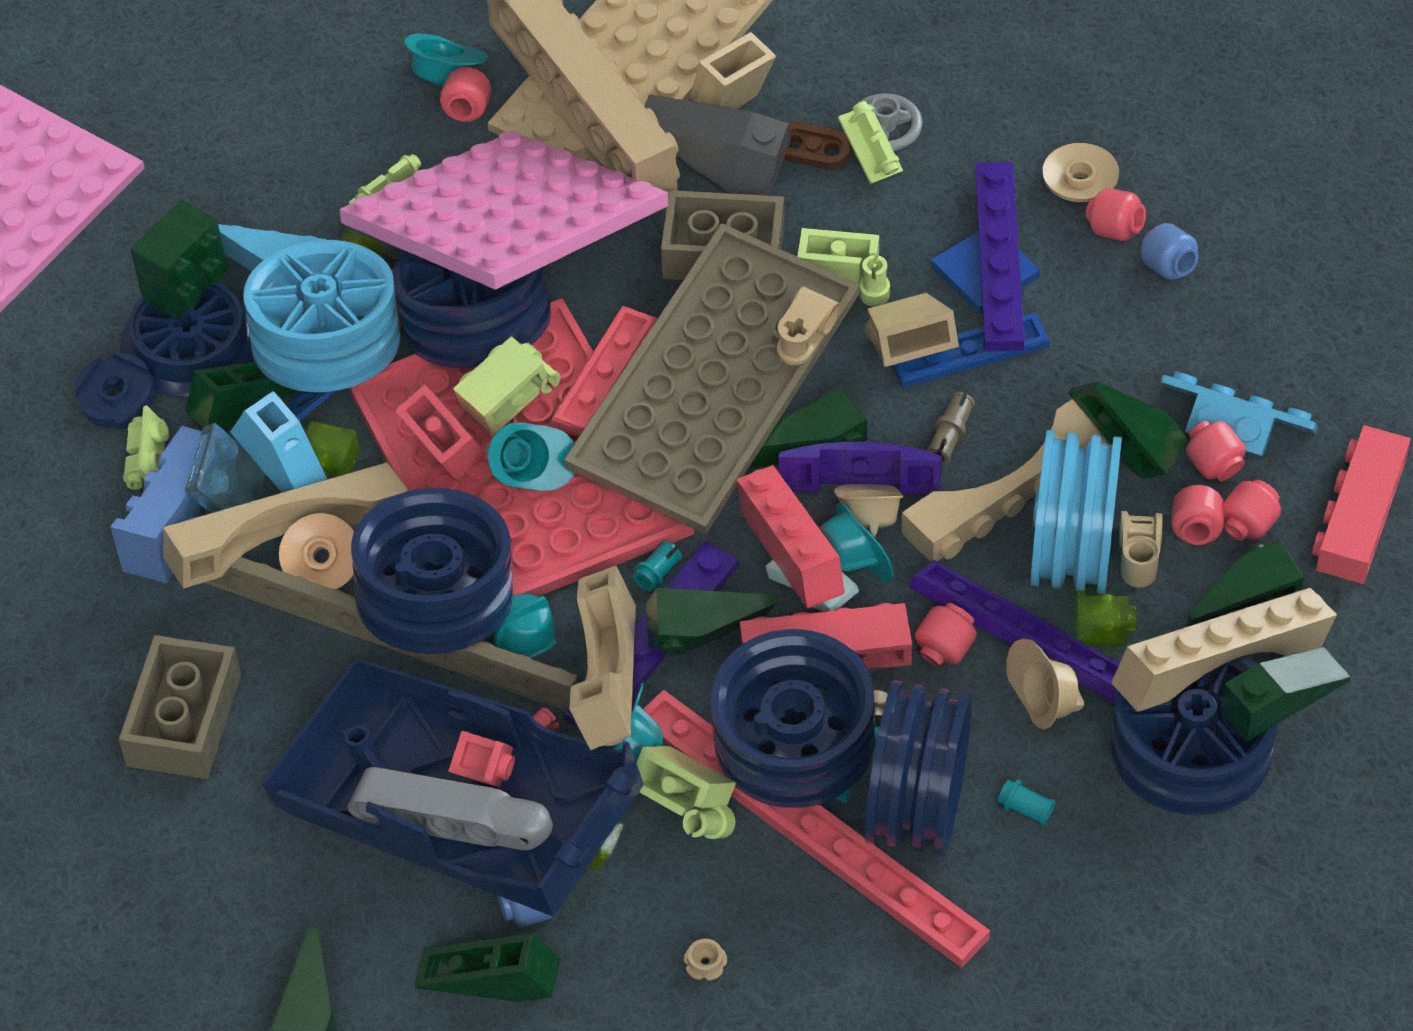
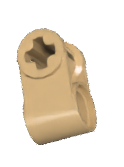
M803 286L797 292L791 306L778 324V336L780 339L777 344V355L780 360L789 365L806 363L824 336L834 326L840 312V303Z
M1121 511L1119 547H1121L1120 573L1125 583L1137 588L1146 587L1156 579L1162 539V513H1156L1154 517L1130 516L1128 511Z

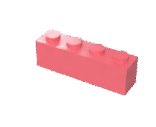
M1363 425L1358 440L1351 438L1345 456V462L1350 463L1348 471L1340 469L1334 488V493L1339 494L1337 502L1329 500L1325 511L1323 524L1328 525L1326 533L1318 531L1314 542L1312 555L1318 556L1316 571L1361 584L1365 583L1407 459L1411 438Z
M774 465L738 478L737 487L742 514L805 606L810 608L844 595L845 590L839 555Z
M881 603L873 607L838 608L834 611L819 613L799 612L792 616L756 617L751 620L740 621L741 645L765 633L787 629H802L819 632L844 643L859 656L868 670L912 665V640L905 603Z

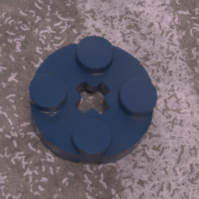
M127 353L112 354L114 358L104 361L98 358L90 362L81 371L76 380L75 393L77 395V402L88 421L104 428L116 427L118 429H127L128 424L132 422L133 418L142 417L143 406L147 405L150 408L157 392V387L146 364L141 359ZM119 385H123V391L116 396L109 395L107 390L110 387L116 389Z

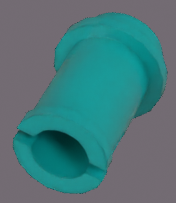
M662 541L645 562H639L635 566L633 579L638 587L650 592L654 588L662 586L663 577L682 559L679 549L671 556L668 555L675 547L673 543Z
M1008 779L1000 792L998 803L1004 805V810L1007 812L1011 808L1045 825L1055 807L1056 801L1022 786L1023 781L1019 779L1016 782Z

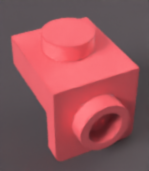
M461 731L448 772L500 788L502 781L509 779L514 767L515 757L511 755L513 747L499 741H493Z

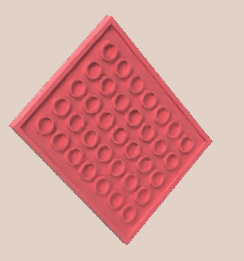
M563 298L550 302L551 319L542 336L532 344L542 354V360L561 375L560 382L555 388L547 381L546 384L552 391L545 394L539 389L540 394L507 424L521 422L552 427L551 419L593 353L592 348ZM414 354L390 363L382 372L370 380L348 388L385 462L389 463L408 491L443 488L465 492L484 500L503 517L511 539L513 596L532 594L539 597L574 583L578 579L654 551L662 541L674 543L694 535L693 528L576 473L566 485L556 490L539 491L510 487L500 483L492 475L488 465L487 454L459 480H456L395 410L426 384L486 452V447L489 446L494 435L461 407L453 390L458 385L460 379L476 367L453 368L440 366L425 361ZM566 433L575 444L579 437Z

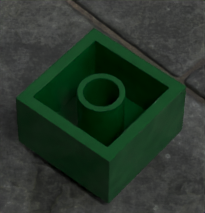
M182 199L130 249L142 299L176 319H179L188 309L193 308L198 303L200 297L214 283H218L228 270L218 220Z

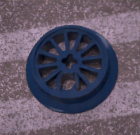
M214 283L200 297L198 303L193 308L188 309L179 319H176L146 302L141 297L134 306L130 319L122 333L120 353L134 355L146 364L156 384V393L171 397H188L195 370L254 361L245 304L228 288L220 283ZM214 339H220L225 341L223 343H219ZM205 349H208L211 353L206 355ZM170 353L171 359L165 358ZM189 355H194V356H195V357L192 358V359L183 360V358L186 357V356H189Z

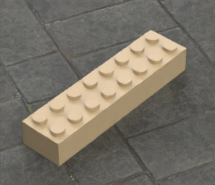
M487 0L489 23L492 29L598 164L613 171L623 172L635 182H649L651 186L667 191L668 194L669 190L678 191L677 179L680 178V173L676 165V154L679 150L675 138L670 132L665 133L653 110L650 108L646 109L642 105L635 88L631 84L626 85L620 77L615 63L612 60L607 61L595 38L592 36L588 37L585 34L577 16L574 13H568L564 8L562 0Z

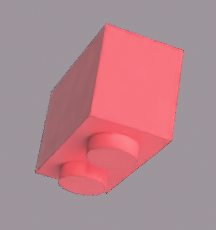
M426 384L395 410L456 480H459L487 455Z

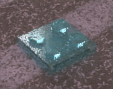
M216 423L204 426L184 492L210 513L259 500L265 473L235 439Z

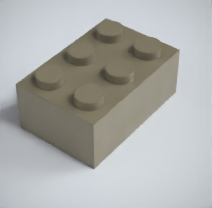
M669 190V206L666 208L661 245L663 279L684 280L721 223L782 250L785 227L784 197Z
M154 635L119 737V743L127 767L208 779L241 678L235 647Z

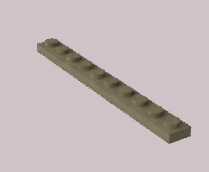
M243 557L237 559L222 577L204 582L564 711L570 706L571 686L578 684V676L569 673L565 669L543 664L525 655L515 654L495 647L485 641H480L461 650L439 654L414 653L395 648L375 637L365 627L359 617L355 597L345 594L338 589H331L316 584L304 577L294 576L274 569L267 564L257 563Z

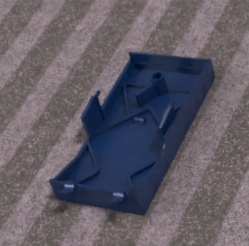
M357 657L262 782L273 805L292 816L552 917L557 913L644 786L629 742H623L622 750H615L604 746L590 750L586 741L545 728L528 711ZM461 731L493 741H499L513 747L511 755L515 757L514 767L507 781L503 780L500 788L448 772ZM370 767H377L495 788L514 798L535 801L549 811L553 828L548 838L541 845L524 851L502 846H484L429 836L424 827L384 810L382 806L368 801L366 812L375 815L380 824L375 826L356 819L350 814L347 806L364 771ZM520 838L522 841L528 842V840Z

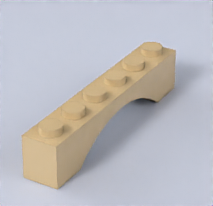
M1073 399L1056 410L1054 423L1051 430H1056L1055 439L1067 440L1068 432H1076L1080 441V448H1087L1088 441L1093 434L1101 435V444H1110ZM1045 442L1023 466L998 481L972 489L933 491L902 512L901 533L930 562L932 560L939 561L943 557L945 559L953 558L960 552L965 542L974 536L977 538L986 536L992 530L995 522L1005 515L1008 517L1017 515L1023 509L1025 502L1036 495V490L1040 487Z
M386 462L163 527L164 560L181 586L187 588L222 577L228 568L244 553L265 541L284 535L294 522L304 516L316 513L331 514L344 520L355 530L361 519L372 508L390 497L407 492L408 489L389 463Z
M617 566L578 579L577 602L586 639L588 670L584 682L571 686L569 709L590 750L603 745H616L631 734L636 605Z
M1307 588L1127 646L1111 684L1139 712L1169 702L1183 689L1206 673L1239 657L1258 652H1274L1286 657L1321 648L1337 614L1311 588Z

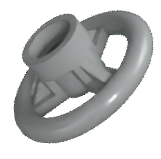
M882 93L868 96L858 102L866 101L868 105L873 106L874 113L888 140L889 133L897 125L911 121V128L903 137L889 141L893 151L909 146L920 135L923 124L922 116L919 109L908 99L895 94Z

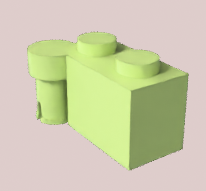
M802 228L797 257L859 284V297L866 305L874 307L883 305L888 301L890 297V281L886 277L887 261L879 256V235Z
M511 336L502 345L496 346L473 371L467 372L453 390L461 407L494 435L540 394L539 389L545 394L552 391L546 384L547 381L556 388L560 382L561 375L542 360V354L531 344L525 343L521 345Z
M671 746L642 748L637 760V766L644 786L639 791L641 794L684 816L683 828L688 835L693 833L691 837L705 836L709 839H720L731 835L736 821L733 811L727 805L736 782Z

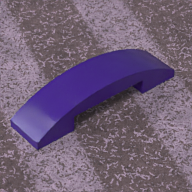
M823 443L780 452L779 474L792 492H819L820 484L900 485L901 494H930L933 491H941V456L917 448L888 443Z

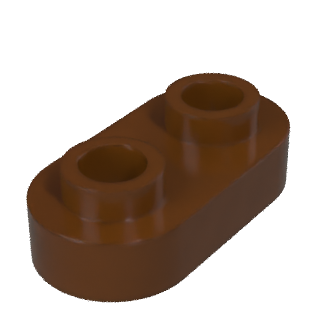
M802 122L789 123L791 139L789 146L793 142H800L802 145L797 149L788 147L784 157L785 160L834 170L844 166L850 159V142L842 131ZM830 149L839 151L835 156H828L826 154Z

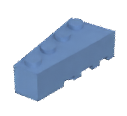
M181 426L160 456V470L158 472L150 470L145 477L141 497L133 495L126 504V511L129 514L125 520L116 518L111 525L112 535L123 572L168 583L173 572L164 560L163 527L200 517L205 508L211 509L214 506L217 498V485L221 477L227 478L233 465V456L229 454L226 437Z

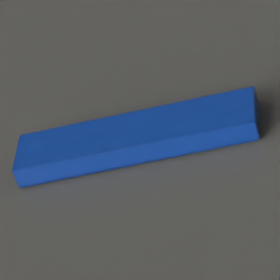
M1034 312L1023 315L1024 351H984L983 327L958 333L959 347L892 365L903 388L1050 347V340L1037 313Z

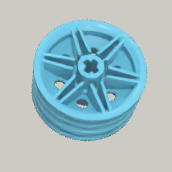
M315 240L298 243L281 249L264 259L251 272L246 281L243 297L255 363L264 375L284 387L305 392H332L351 388L378 375L391 363L397 354L401 334L393 274L383 258L366 247L339 240Z
M1047 430L1040 487L1036 490L1033 526H1035L1030 585L1039 587L1040 579L1052 580L1051 588L1060 589L1065 582V576L1069 575L1073 576V584L1076 591L1085 592L1086 584L1098 585L1097 593L1105 594L1122 437L1114 436L1113 445L1101 444V435L1093 434L1088 441L1087 448H1080V441L1076 432H1068L1067 440L1055 439L1056 430Z

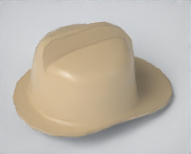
M845 484L836 487L834 490L840 502L849 508L856 520L873 537H876L878 528L889 527L895 524L900 498H903V495L894 486Z
M1022 638L1013 643L1006 660L1007 677L1036 727L1047 729L1052 726L1056 719L1063 718L1083 708L1084 701L1078 690V680L1075 671L1069 665L1049 660L1043 650L1033 640Z

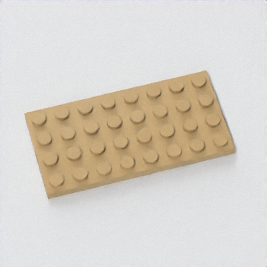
M596 0L579 21L585 34L588 37L592 36L595 38L600 47L601 54L607 61L612 60L615 63L622 80L626 85L631 84L635 88L639 101L645 106L649 94L688 101L699 61L741 38L773 0ZM530 76L488 122V130L497 135L506 131H517L523 136L536 141H543L556 149L569 151L572 155L597 162Z

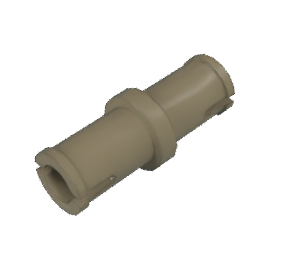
M955 392L951 395L944 415L940 416L934 425L935 435L926 450L934 454L941 453V467L949 464L957 442L963 440L966 434L965 424L975 407V401L970 395H967L963 406L959 405L964 394L963 392Z

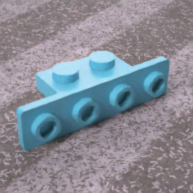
M1174 372L1173 377L1162 376L1161 384L1164 387L1197 397L1185 430L1188 434L1196 425L1203 421H1208L1210 424L1224 421L1245 444L1246 452L1263 457L1275 422L1312 434L1317 432V424L1310 421L1312 415L1305 411L1289 407L1287 413L1272 409L1273 402L1264 398L1251 395L1249 401L1234 397L1235 390L1213 383L1211 389L1196 385L1197 378L1180 372Z

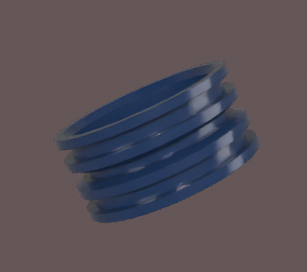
M407 251L401 254L394 265L392 274L395 294L407 343L417 356L430 363L453 368L478 367L496 346L502 345L511 336L521 345L525 343L532 345L542 336L549 325L551 305L542 267L495 290Z
M417 489L384 500L372 508L357 525L351 542L356 607L365 627L386 644L414 653L439 654L453 652L477 644L490 636L501 626L509 614L513 601L510 533L503 517L484 500L452 489Z
M787 629L773 631L743 643L725 659L718 669L713 680L710 695L715 752L722 771L727 778L736 782L735 787L741 792L768 805L784 808H802L835 799L849 790L863 776L871 762L875 749L874 687L871 676L863 661L844 643L828 635L810 630ZM817 688H823L828 693L822 696ZM746 715L753 721L744 720V716Z
M1248 656L1234 659L1206 673L1183 689L1169 702L1139 712L1117 690L1110 741L1111 753L1115 767L1126 785L1148 803L1169 812L1185 815H1207L1222 812L1241 804L1253 795L1262 785L1270 769L1278 724L1253 739L1246 741L1221 713L1225 683L1257 664ZM1233 737L1241 739L1242 743L1239 745ZM1153 745L1162 747L1164 751L1156 749Z
M894 680L892 682L881 718L870 777L865 820L866 843L877 844L881 836L887 837L888 847L898 848L907 834L910 835L913 851L923 853L927 845L934 846L935 855L945 857L952 836L965 772L973 710L972 693L962 692L959 700L952 699L950 689L941 688L934 697L933 702H930L925 685L915 684L912 692L905 691L903 681Z

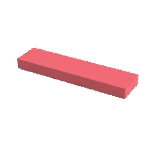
M625 306L621 307L551 419L553 428L576 437L581 435L658 318Z

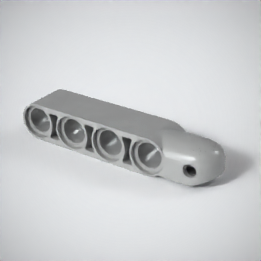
M370 767L364 771L347 806L350 814L356 819L375 826L380 824L375 815L366 812L368 801L382 806L384 810L424 827L429 836L484 846H502L524 851L541 845L548 838L553 828L549 811L535 801L514 798L495 788L377 767ZM520 838H524L528 840V842H524Z

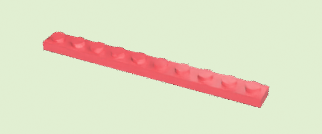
M665 690L660 692L643 710L659 725L663 734V746H671L726 777L716 757L713 726ZM734 787L731 797L960 968L990 939L989 929L874 844L866 843L863 836L821 805L802 808L772 806L759 802Z

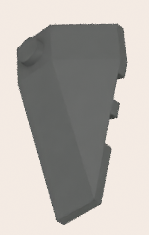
M648 95L644 107L652 109L665 133L670 132L673 135L679 150L676 156L689 164L693 171L700 176L704 175L724 193L770 196L791 142L789 123L750 111Z

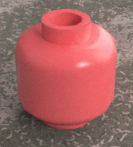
M459 67L451 71L445 79L440 94V104L443 111L452 119L461 122H472L479 119L486 111L492 91L490 81L484 73L475 68Z
M1105 188L1094 199L1089 201L1086 208V219L1090 221V227L1095 235L1123 242L1130 240L1135 234L1141 232L1146 220V209L1141 204L1138 195L1128 191Z
M1203 421L1190 431L1188 436L1191 439L1186 446V456L1204 478L1208 480L1218 479L1222 482L1234 476L1244 466L1245 461L1243 458L1246 453V446L1226 422L1218 421L1210 424L1208 421Z
M1261 480L1240 482L1222 505L1225 517V531L1231 537L1240 541L1244 540V538L1260 540L1280 517L1281 506L1278 502V493L1269 484Z
M1191 485L1181 489L1175 495L1171 506V524L1177 538L1188 544L1205 545L1215 541L1221 535L1225 524L1222 506L1224 501L1216 490L1204 485Z
M947 603L945 607H932L915 633V640L922 648L919 655L936 667H940L943 662L950 665L959 664L976 639L977 632L973 626L974 618L965 610L952 603Z

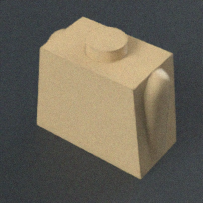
M752 32L744 35L699 61L690 99L693 102L739 109L758 95L776 55Z
M928 293L867 309L869 320L865 324V332L867 338L875 346L884 367L959 347L953 310Z

